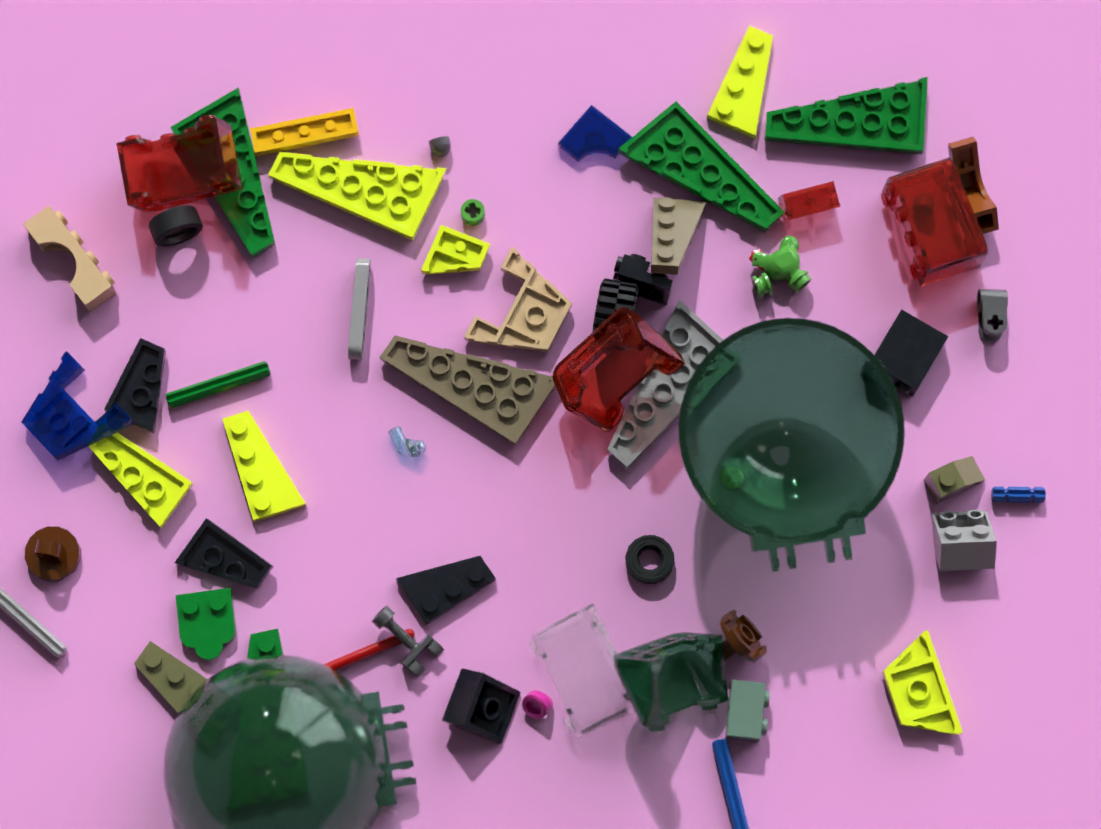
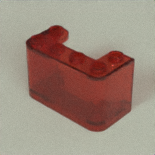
M215 115L200 117L199 121L195 123V127L185 129V133L164 134L156 141L141 138V135L127 136L125 141L116 143L127 205L140 211H162L235 192L243 188L232 127L224 120L215 117Z
M948 157L887 178L883 193H881L882 203L885 208L889 207L891 211H894L896 220L904 226L906 231L904 232L905 242L909 248L912 247L915 254L913 264L910 265V272L914 280L918 279L920 287L981 266L988 253L986 241L951 158Z

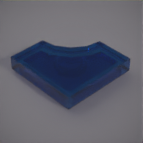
M591 105L558 142V147L577 162L585 156L595 153L607 154L616 159L619 155L617 153L618 148L631 139L632 136Z

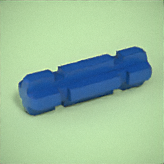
M995 486L991 490V499L993 502H1003L1006 500L1011 503H1029L1032 500L1033 503H1043L1046 499V491L1043 487H1034L1032 489L1030 487H1008L1004 489V487Z

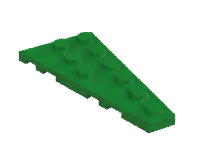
M238 87L170 128L248 252L254 258L276 244Z

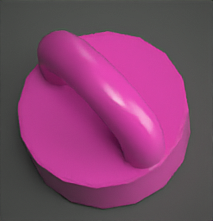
M533 690L524 697L522 706L530 717L542 719L553 707V701L545 693Z

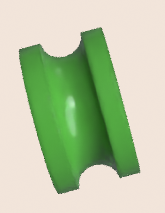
M476 199L465 201L461 206L462 220L471 226L478 225L483 221L485 216L484 205ZM470 207H475L476 211L480 212V214L476 213V217L471 218L470 214L465 212L466 210L470 211Z
M765 272L761 273L760 277H751L754 291L759 299H763L765 294H768V296L773 295L770 280Z

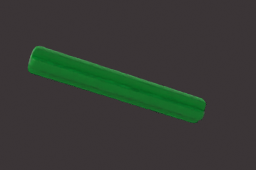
M266 361L259 362L166 394V401L170 408H174L271 375Z

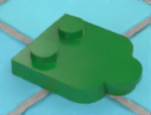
M224 588L175 595L179 635L182 643L187 648L195 649L202 659L213 660L221 654L223 646L231 643L236 636L232 589Z

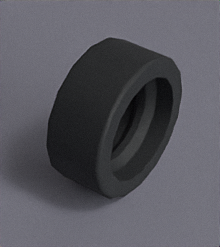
M182 205L159 213L150 220L148 227L155 244L161 247H168L192 239L202 231L203 224L194 206Z

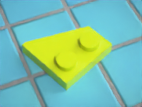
M440 225L422 266L421 273L427 275L480 271L490 249V244Z

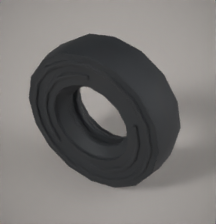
M643 535L635 539L629 545L625 555L629 574L635 580L644 584H657L665 580L671 573L675 563L674 552L670 544L656 535ZM647 549L655 550L661 559L660 565L653 570L645 569L639 562L640 554Z

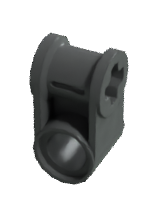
M978 290V332L980 337L986 342H996L999 340L1007 327V290Z

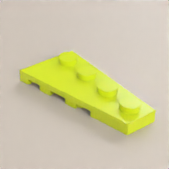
M752 26L748 27L707 114V119L755 139L773 35Z
M245 411L223 418L253 521L257 522L307 506L250 412Z
M104 423L87 445L161 529L194 485L190 480Z

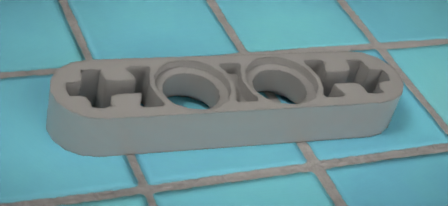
M357 258L355 266L348 359L363 360L371 274V259Z

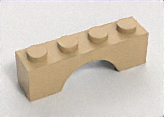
M47 206L23 223V225L43 252L60 250L71 254L75 258L76 273L70 286L87 310L92 312L116 294L112 288L115 282L106 270L102 273L96 266L99 264V261L91 250L88 252L83 250L80 245L84 242L75 230L70 233L65 225L68 224V221L60 210L54 212L50 206Z

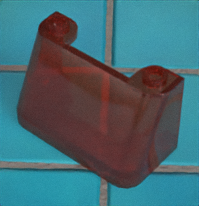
M621 307L558 363L553 371L552 378L566 410L608 433L622 420L624 409L621 400L656 368L660 373L669 376L677 372L686 363L680 352L636 312L627 307Z

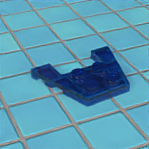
M67 351L61 357L62 362L56 371L53 370L48 379L50 381L43 393L38 394L21 421L57 461L135 423L117 403L97 421H94L64 389L85 370Z

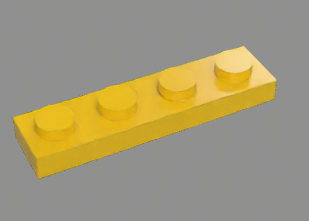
M354 108L250 128L255 156L359 136Z

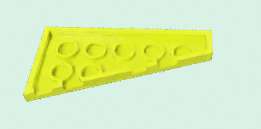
M279 152L268 176L269 179L413 241L447 171L446 168L438 167L437 169H430L418 165L410 167L387 162L356 159L349 161L339 160L336 157L318 158L306 154Z

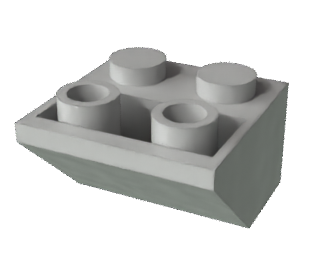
M970 510L966 512L944 511L932 513L935 557L940 571L995 569L997 540L987 511Z

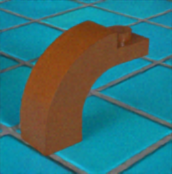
M974 137L948 143L950 161H947L949 180L965 225L973 236L999 230L997 206L987 194L980 173L977 141Z

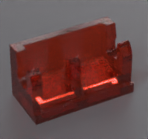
M834 181L785 193L778 197L779 204L783 205L785 214L783 217L785 220L788 219V221L840 207Z

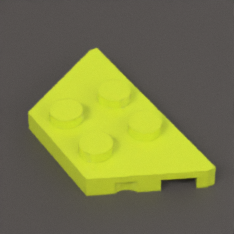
M928 630L924 631L882 672L900 726L960 735L963 731Z

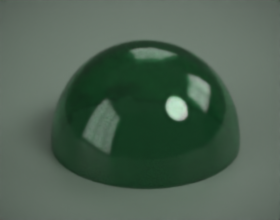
M780 318L758 322L733 333L720 342L706 355L691 377L684 393L678 424L681 458L685 471L697 494L721 520L734 529L749 535L752 552L768 550L772 572L779 571L780 567L777 548L785 547L787 565L790 569L796 568L795 545L823 541L827 561L832 563L835 562L836 557L833 539L840 538L842 554L845 560L852 559L850 537L866 534L864 518L877 507L892 485L900 466L905 438L904 417L897 390L888 372L876 356L848 333L819 321L802 318Z
M264 655L248 658L225 667L209 677L191 694L180 709L171 727L164 753L163 775L167 801L173 817L180 829H371L382 807L397 804L395 788L417 784L416 778L407 777L402 780L393 781L392 771L405 770L414 766L413 760L390 763L386 732L408 727L407 722L403 721L384 724L383 715L397 714L405 711L404 704L382 707L379 692L363 694L350 680L336 670L317 661L299 656Z

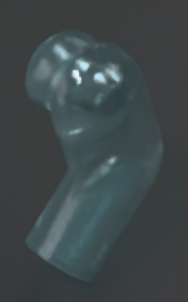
M400 426L388 432L398 453L414 458L425 453L426 444L422 440L407 439Z

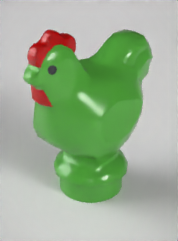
M794 236L783 238L779 250L771 255L762 253L761 249L751 252L749 260L752 262L753 267L763 270L774 281H789L788 287L789 289L792 288L795 293L801 291L812 280L808 275V271H801L799 269L800 256L797 252L799 243Z

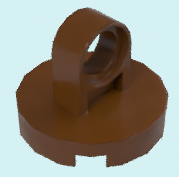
M47 526L36 531L29 538L25 547V561L28 568L38 578L48 582L63 580L64 577H67L77 569L81 560V548L77 539L68 530L59 526Z
M732 610L721 618V629L726 640L712 651V655L720 664L736 652L751 662L758 661L766 654V645L761 647L759 642L762 638L761 633L745 615L737 617L736 611Z

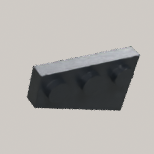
M142 338L139 339L104 408L105 412L155 433L166 356L165 348Z
M208 518L204 520L174 562L178 565L257 589L274 567Z
M476 556L398 577L396 580L426 625H428L495 581L496 578L482 557Z

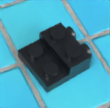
M624 254L623 257L618 256L613 280L637 283L639 289L638 297L664 305L668 304L673 280L668 279L669 277L666 274L649 273L650 262L646 261V258L641 255L631 254L629 256Z

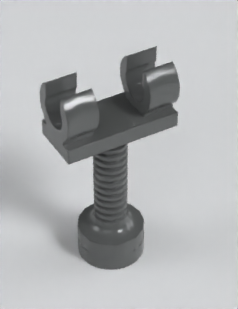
M386 605L371 622L379 629L382 627L388 628L403 645H406L405 647H408L407 649H409L410 653L401 663L416 677H419L425 669L414 658L423 648L426 647L437 657L445 649L429 634L419 643L414 641L394 621L393 615L395 613Z

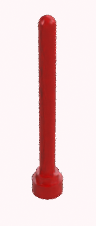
M412 629L404 630L412 639L414 638L415 633ZM392 635L307 672L303 670L300 672L297 670L287 674L294 694L305 691V687L309 686V682L402 643Z

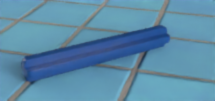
M726 739L715 740L712 742V747L733 829H749L728 742Z

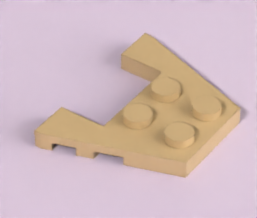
M511 247L501 266V271L523 281V286L501 327H497L475 316L464 335V340L548 352L572 307V303L555 286L536 271V268L530 262H527L515 248Z

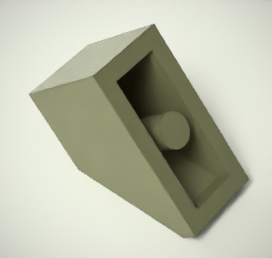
M971 456L952 461L929 472L924 481L937 504L984 482L985 478L974 457Z

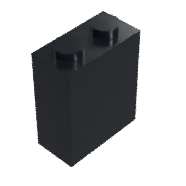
M901 309L866 370L877 381H886L892 384L898 393L905 396L909 394L913 397L949 336Z

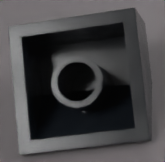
M461 668L442 721L460 730L502 744L521 692L484 673Z

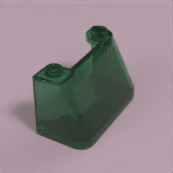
M692 632L674 633L613 655L614 668L642 726L648 727V731L664 730L665 725L670 724V716L668 715L693 705L701 706L702 710H713L718 708V704L728 701L722 635Z

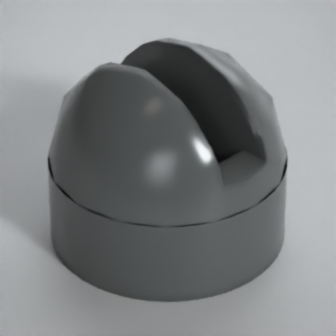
M449 136L438 137L428 141L430 150L435 156L444 157L449 153L451 148Z

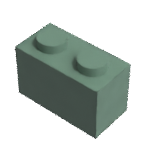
M732 679L729 690L725 739L759 742L761 735L766 736L767 719L763 718V708H768L770 691H765L766 683Z

